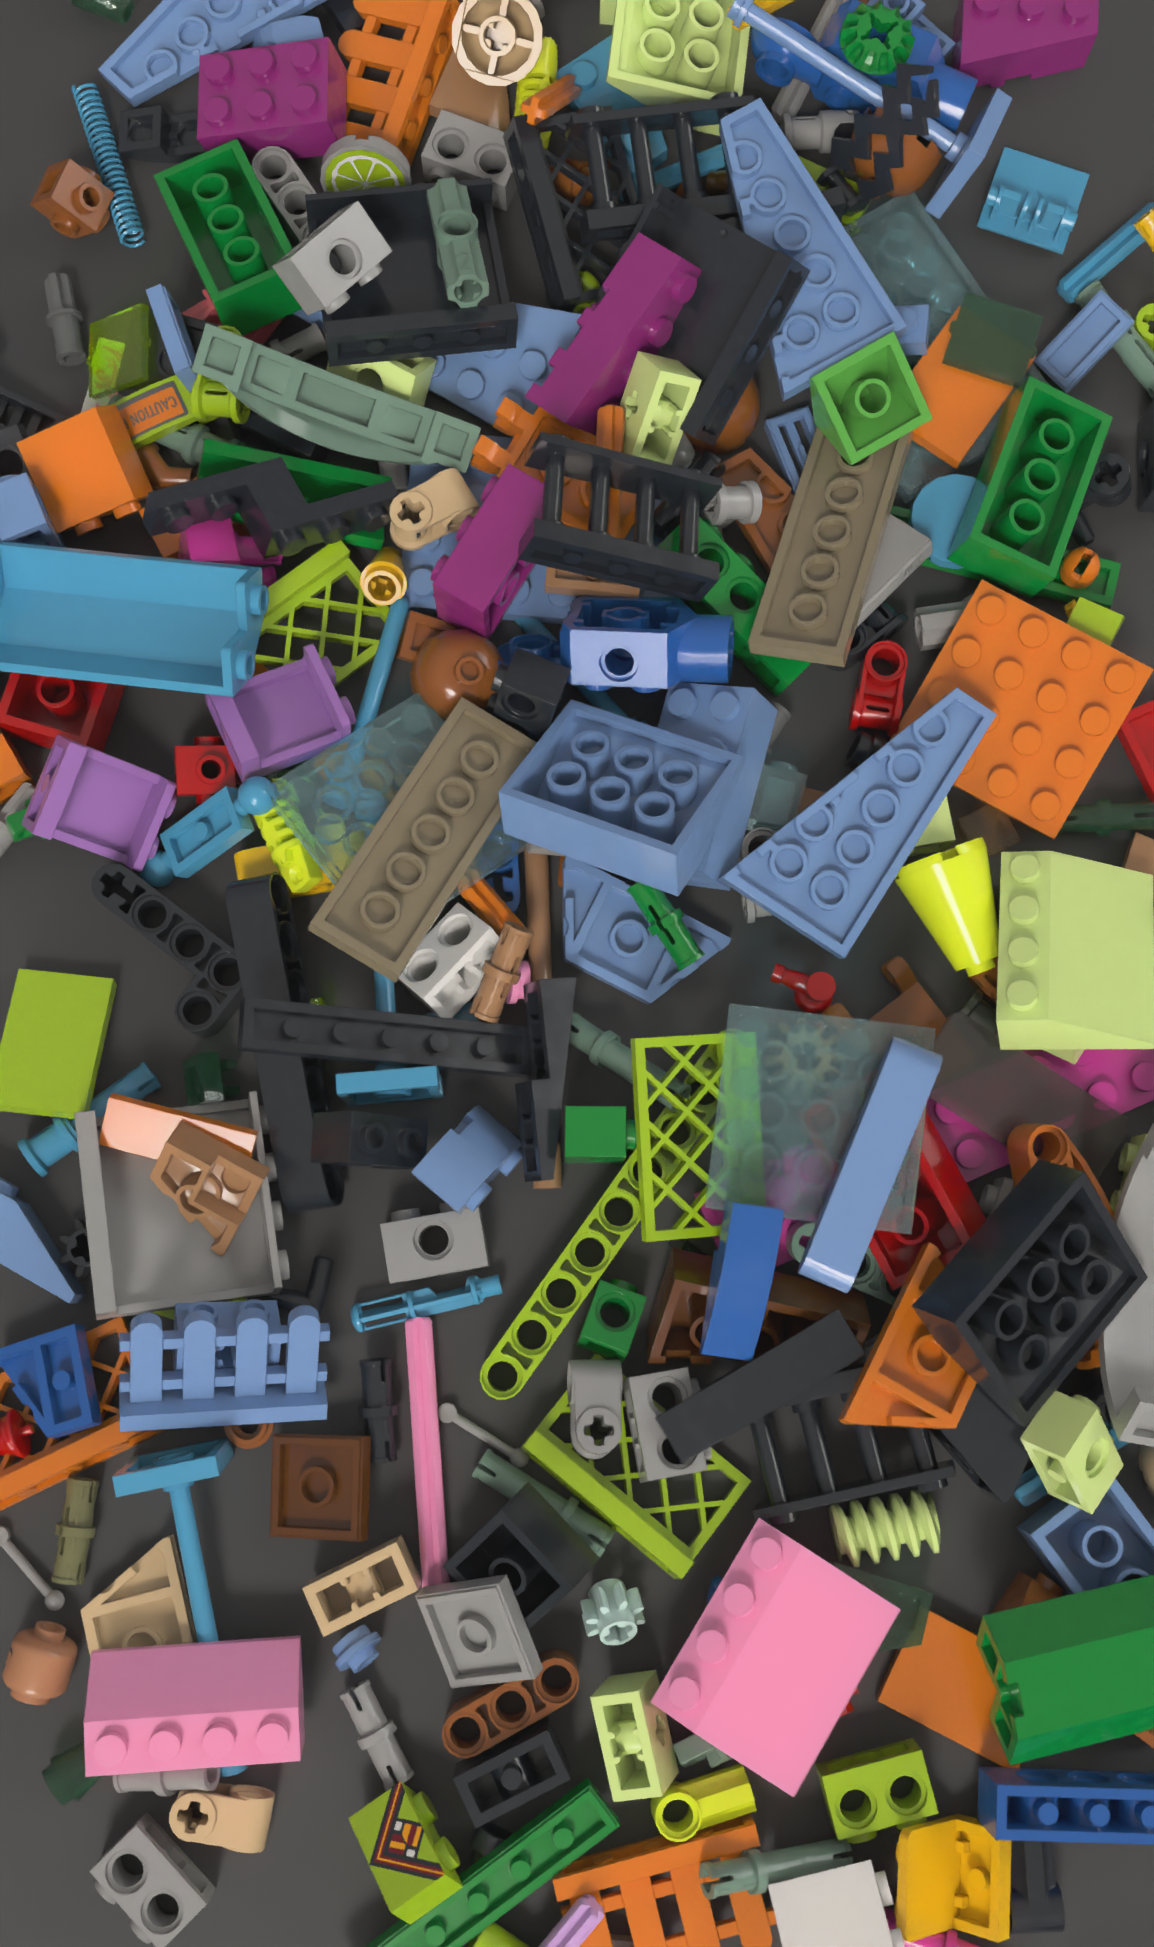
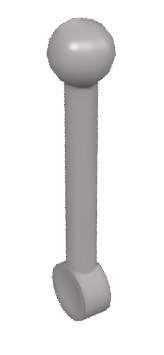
M444 1403L439 1407L438 1417L442 1422H454L508 1456L511 1464L517 1468H522L528 1464L529 1456L520 1448H512L460 1415L453 1403Z
M1 1525L0 1546L43 1594L46 1607L52 1611L61 1609L65 1603L63 1593L53 1590L11 1542L9 1528Z

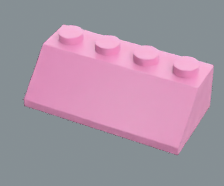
M301 1635L96 1649L91 1652L84 1714L86 1777L301 1761L305 1742Z

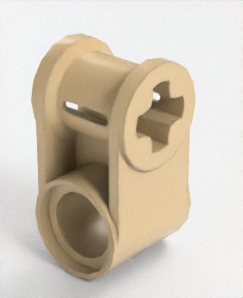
M445 469L431 477L428 481L400 493L393 499L389 512L391 519L390 535L392 541L398 547L409 551L421 549L449 533L458 531L468 515L475 517L481 507L458 469Z
M221 1782L218 1783L215 1790L210 1791L203 1789L180 1790L177 1800L173 1803L169 1813V1824L172 1832L179 1839L187 1842L221 1846L242 1853L262 1852L266 1848L275 1793L267 1788L256 1785H233ZM192 1801L200 1803V1812L203 1813L201 1819L192 1817L193 1811L189 1807Z

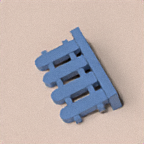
M309 1305L294 1308L288 1315V1325L268 1326L266 1313L259 1308H247L241 1311L236 1318V1327L216 1328L214 1316L205 1310H196L189 1313L184 1319L183 1330L163 1331L162 1320L158 1315L154 1313L138 1314L130 1323V1332L119 1333L120 1352L130 1351V1373L119 1374L120 1432L326 1420L328 1402L324 1381H327L326 1363H318L319 1341L330 1340L329 1323H320L318 1311ZM287 1343L285 1365L267 1366L268 1344ZM235 1346L234 1368L215 1369V1347ZM183 1348L182 1370L162 1371L163 1349Z

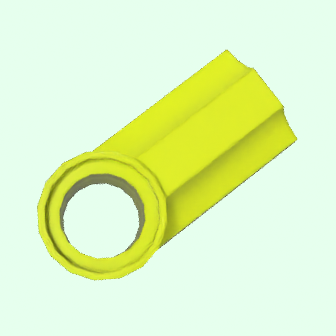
M741 1763L681 1783L673 1781L662 1797H653L650 1802L651 1814L659 1832L666 1839L674 1842L686 1841L692 1838L698 1830L757 1811L751 1786L744 1766ZM680 1799L688 1803V1812L682 1820L669 1822L662 1817L663 1810L669 1802Z

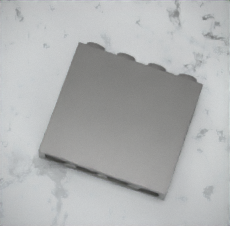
M257 1091L249 1092L248 1099L173 1108L259 1131L252 1159L269 1167L270 1171L223 1257L211 1249L215 1239L198 1219L189 1223L179 1212L175 1200L169 1195L163 1194L150 1179L157 1159L99 1145L98 1141L104 1116L96 1117L95 1110L74 1113L97 1320L175 1309V1303H195L198 1301L226 1302L279 1294L282 1289V1280L290 1279L286 1249H277L275 1231L283 1230L282 1209L279 1200L271 1201L269 1182H276L277 1174L273 1152L265 1153L263 1134H269L264 1105H258Z

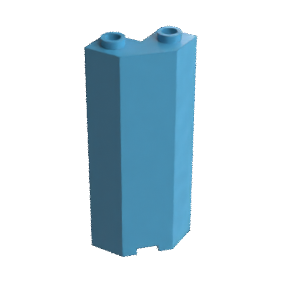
M0 541V671L234 697L246 682L251 680L255 670L257 645L263 618L269 604L268 588L262 584V567Z

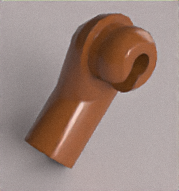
M154 442L136 449L153 489H163L192 481L195 478L193 468L169 467L158 453L159 447Z

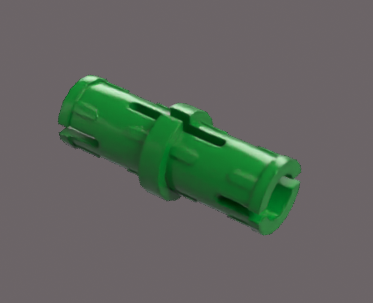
M639 882L627 889L628 894H631L651 925L647 930L651 936L657 934L677 965L678 971H681L705 955L681 918L685 915L680 907L675 910L663 891Z

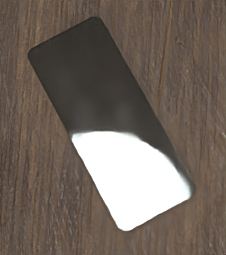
M951 1013L928 1050L943 1055L942 1064L929 1098L1006 1147L1010 1132L1016 1126L1023 1123L1055 1125L1066 1133L1098 1181L1130 1128V1122L1125 1116L1022 1050H1000L999 1036L964 1013ZM1039 1134L1033 1142V1151L1036 1157L1043 1150V1141Z

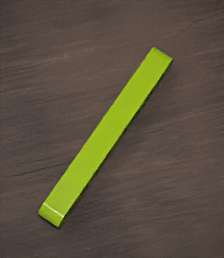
M726 1029L724 1031H721L720 1033H735L743 1031L739 1029ZM709 1044L694 1066L706 1078L718 1065L717 1044ZM688 1074L683 1082L691 1085L697 1080ZM718 1078L717 1081L714 1083V1085H715L718 1089H719V1078ZM675 1092L674 1096L683 1103L688 1101ZM715 1098L714 1102L708 1105L697 1103L691 1112L707 1126L719 1109L720 1102ZM665 1107L654 1122V1125L661 1131L662 1125L666 1121L673 1119L679 1111L674 1113ZM685 1118L682 1122L687 1127L688 1138L685 1143L676 1146L687 1154L702 1132ZM650 1133V1143L652 1144L656 1137ZM662 1145L651 1158L659 1166L660 1179L664 1183L681 1163V1160L665 1145ZM637 1148L484 1362L480 1371V1383L483 1390L489 1396L499 1400H506L514 1397L523 1388L641 1220L639 1183L633 1175V1166L637 1162ZM653 1184V1195H655L659 1188ZM623 1199L629 1203L632 1209V1218L628 1224L614 1226L606 1220L604 1208L610 1200ZM587 1238L597 1240L604 1249L602 1262L594 1267L581 1265L575 1255L577 1245ZM566 1279L574 1285L576 1291L575 1299L568 1307L557 1308L548 1301L547 1288L554 1280ZM536 1320L543 1324L547 1332V1338L542 1346L536 1349H529L520 1343L518 1330L525 1321ZM504 1361L514 1366L517 1372V1381L512 1388L500 1390L493 1386L489 1379V1371L494 1363Z

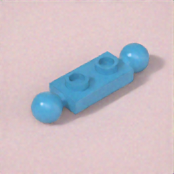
M253 776L243 781L239 789L228 786L222 788L160 834L165 851L157 849L155 856L146 860L143 870L139 872L140 878L152 887H164L171 883L175 876L189 878L255 831L249 814L264 815L274 807L277 801V791L274 784L265 777Z

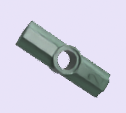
M454 177L438 179L437 183L427 190V203L436 240L437 264L443 273L448 300L456 302L460 308L477 307L480 300L489 296V283L478 239V219L472 213L467 187L459 184Z

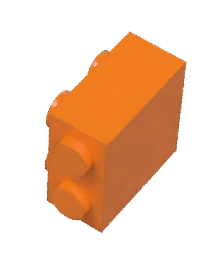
M116 404L93 407L16 443L56 533L74 529L77 536H82L100 529L104 526L100 518L114 513L116 520L139 512L142 509L139 501L146 499L148 492L153 491Z

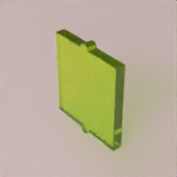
M139 303L89 324V357L86 363L89 365L90 398L97 400L148 381L149 347L152 343V340L149 338V305Z

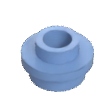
M361 1625L344 1636L332 1649L338 1658L335 1665L339 1671L351 1668L353 1673H357L373 1662L379 1655L376 1647L382 1640L377 1632L371 1633L366 1625Z

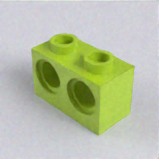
M913 1738L815 1764L830 1824L838 1841L847 1839L848 1843L866 1842L877 1836L876 1830L895 1825L897 1829L902 1830L908 1826L927 1822L926 1817L939 1814L922 1749ZM909 1776L914 1779V1786L909 1795L903 1798H895L890 1795L891 1785L897 1778ZM856 1789L865 1793L864 1802L859 1809L845 1811L840 1808V1801L846 1792Z

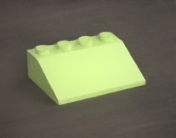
M616 0L606 82L646 106L711 100L714 95L727 91L737 92L738 97H740L743 93L750 26L741 31L732 28V20L727 17V11L734 0ZM719 124L693 127L695 131L720 136Z
M1055 851L1001 852L996 1007L1000 1050L1154 1049L1153 875Z

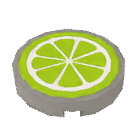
M356 135L344 136L332 143L324 154L320 182L324 192H340L369 189L372 187L411 185L412 178L408 159L395 145L380 137L368 135V140L356 139Z

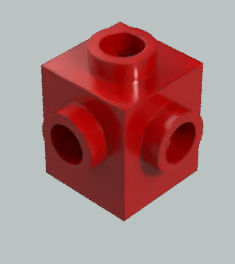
M194 737V746L174 747L175 783L177 785L175 792L177 797L196 796V805H201L225 786L236 788V785L242 784L228 750L223 745L222 737ZM206 763L214 765L217 769V777L214 779L206 778L201 771L202 765Z

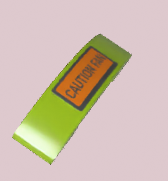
M176 375L151 384L113 403L118 408L135 450L198 420L192 412L191 393ZM210 416L208 420H198V422L205 425L219 417Z

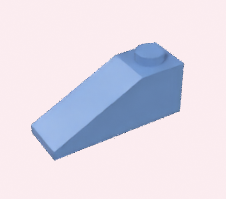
M0 1177V1264L68 1303H82L87 1295L69 1265L60 1262V1259L63 1257L30 1204L16 1196L20 1188Z

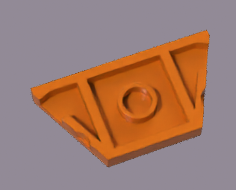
M930 1242L922 1245L838 1418V1421L843 1424L955 1429L977 1382L935 1341L912 1307L945 1268L938 1257L941 1255V1252Z

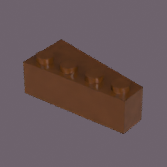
M672 1248L646 1328L647 1363L666 1364V1358H690L691 1364H711L712 1359H733L699 1353L713 1257ZM774 1271L768 1303L753 1358L839 1309L860 1346L863 1347L871 1326L863 1292L850 1289L848 1293H844L818 1281ZM858 1359L847 1366H856ZM742 1360V1364L748 1362L747 1360Z

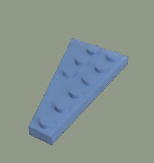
M163 0L98 70L114 89L136 107L199 72L200 55L239 50L253 42L258 31L271 22L300 16L327 0Z
M759 98L720 119L719 133L743 233L774 250L783 252L810 270L807 279L770 344L783 402L810 387L809 377L890 331H894L897 338L903 336L907 325L764 102Z
M515 303L518 315L516 348L432 356L437 361L428 391L492 427L497 419V416H495L496 411L505 396L534 415L539 406L524 396L534 382L542 386L554 368L548 362L558 347L567 350L580 330L577 320L581 314ZM303 309L292 313L310 325L316 323L318 328L324 332L321 310L307 315Z
M955 688L722 875L719 880L837 958H845L997 714L959 688Z

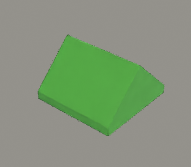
M890 331L809 377L814 424L849 465L857 463L933 419L894 331Z

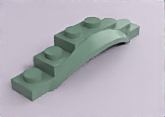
M208 323L205 324L191 372L223 383L244 405L280 428L326 448L365 459L407 465L438 463L466 473L473 454V448L476 445L481 427L344 378Z

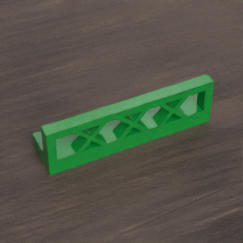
M204 438L197 472V479L282 457L307 504L392 481V477L206 438ZM239 513L231 516V521L244 523ZM384 527L373 532L362 530L346 535L341 541L346 544L381 550L384 542Z

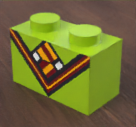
M400 1781L348 1818L386 1904L393 1915L411 1925L463 1888L462 1882L455 1868L460 1866L459 1857L449 1840L445 1836L439 1837L433 1824L438 1819L437 1812L423 1791L416 1793Z

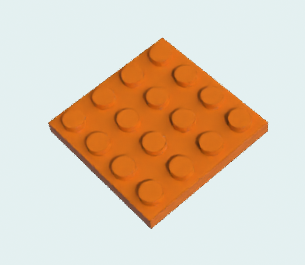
M981 580L903 716L897 734L955 688H959L997 715L953 786L1054 840L1154 669L1004 590Z

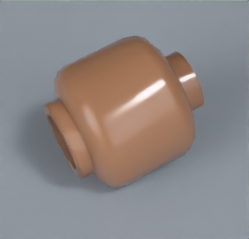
M38 1621L35 1628L23 1629L15 1634L2 1673V1679L6 1686L11 1689L10 1695L17 1701L30 1705H46L50 1703L51 1698H56L67 1690L77 1657L78 1647L71 1638L65 1635L66 1628L51 1621Z

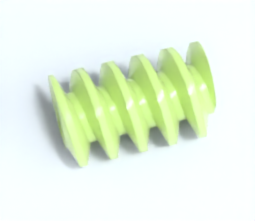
M909 1490L906 1505L898 1493L889 1494L887 1508H885L879 1497H870L867 1513L858 1500H852L848 1505L847 1517L839 1504H830L831 1531L836 1554L840 1562L841 1556L847 1554L854 1568L860 1567L861 1551H867L873 1563L879 1564L881 1548L887 1547L894 1561L900 1560L901 1544L905 1543L913 1556L919 1557L922 1540L928 1542L934 1554L940 1552V1526L930 1492H927L925 1501L918 1490Z

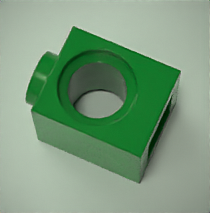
M611 1279L608 1283L600 1280L576 1346L609 1359H619L623 1363L630 1349L647 1297L637 1294L638 1288L626 1281ZM607 1307L617 1308L625 1317V1325L617 1328L606 1325L601 1319L600 1311Z

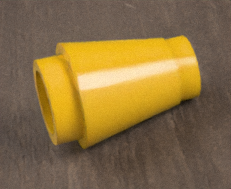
M384 547L379 550L360 576L362 592L372 603L381 606L390 605L397 601V599H401L406 592L407 580L402 555L395 548Z

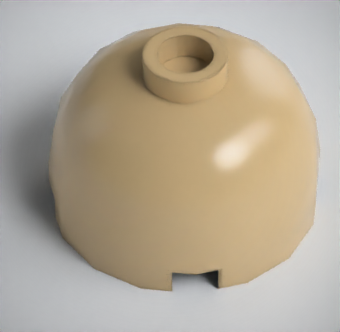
M464 0L458 7L452 23V46L459 63L470 77L485 85L507 86L523 79L535 67L543 48V26L537 9L529 0Z

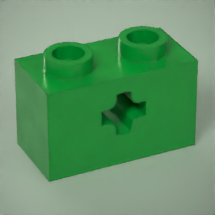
M565 1106V1163L623 1164L626 1152H634L636 1147L635 1119H626V1106Z

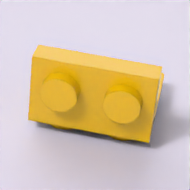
M955 1814L903 1828L896 1846L898 1881L897 1897L894 1904L896 1928H900L903 1941L910 1943L950 1929H957L997 1943L1009 1939L1011 1840H995L977 1821V1818L962 1814Z

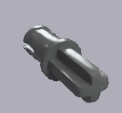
M51 272L48 274V278L44 280L49 313L46 315V324L52 328L56 361L63 366H77L84 363L87 358L80 331L83 316L76 309L70 276L67 273Z

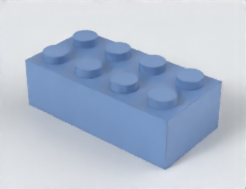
M678 682L668 688L658 728L745 757L744 767L702 862L686 885L730 891L731 887L719 880V878L737 864L778 712L755 688Z
M1116 1478L1093 1514L1055 1497L1016 1527L1058 1585L1065 1590L1064 1593L1066 1595L1154 1575V1529Z

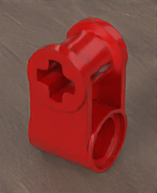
M890 640L879 641L868 649L858 672L857 684L849 712V730L855 731L859 726L886 731L889 737L897 734L903 708L902 694L908 665L907 655L898 643ZM876 659L888 661L894 669V674L890 676L878 674L872 667V661Z

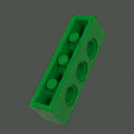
M699 516L698 555L702 559L720 563L719 581L700 602L680 599L696 614L733 615L734 655L777 697L812 662L750 653L748 640L766 584L755 574L754 566L749 559L741 553H735L722 540L719 529L715 525H711L709 520L702 519ZM680 525L657 548L678 553ZM730 594L741 596L746 601L748 610L736 608L730 600Z

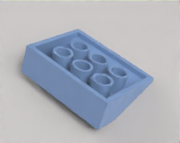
M571 699L499 790L503 831L506 835L678 897L702 862L744 767L745 757Z

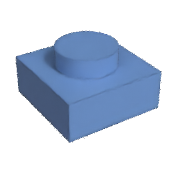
M929 304L895 306L907 325L904 335L897 338L904 355H927L930 327Z

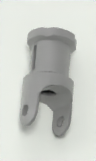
M854 109L820 110L816 116L791 117L789 112H783L780 119V129L794 151L818 149L820 154L831 153V139L835 129L841 123H853L854 114L861 112Z

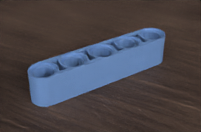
M896 1036L892 1037L804 1251L798 1274L844 1293H848L851 1289L939 1073L943 1055Z

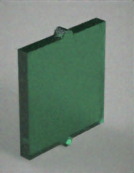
M966 292L957 320L952 321L948 330L951 333V337L942 364L1019 388L1029 359H1033L1037 353V348L1034 347L1043 316Z

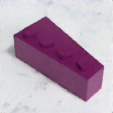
M639 232L602 284L605 293L603 299L593 304L590 308L586 307L577 320L580 332L567 350L558 347L548 362L554 368L542 386L534 382L524 397L564 423L596 435L598 409L605 405H620L638 351L657 355L660 347L667 343L673 332V323L684 303L691 299L696 290L697 279L702 269Z

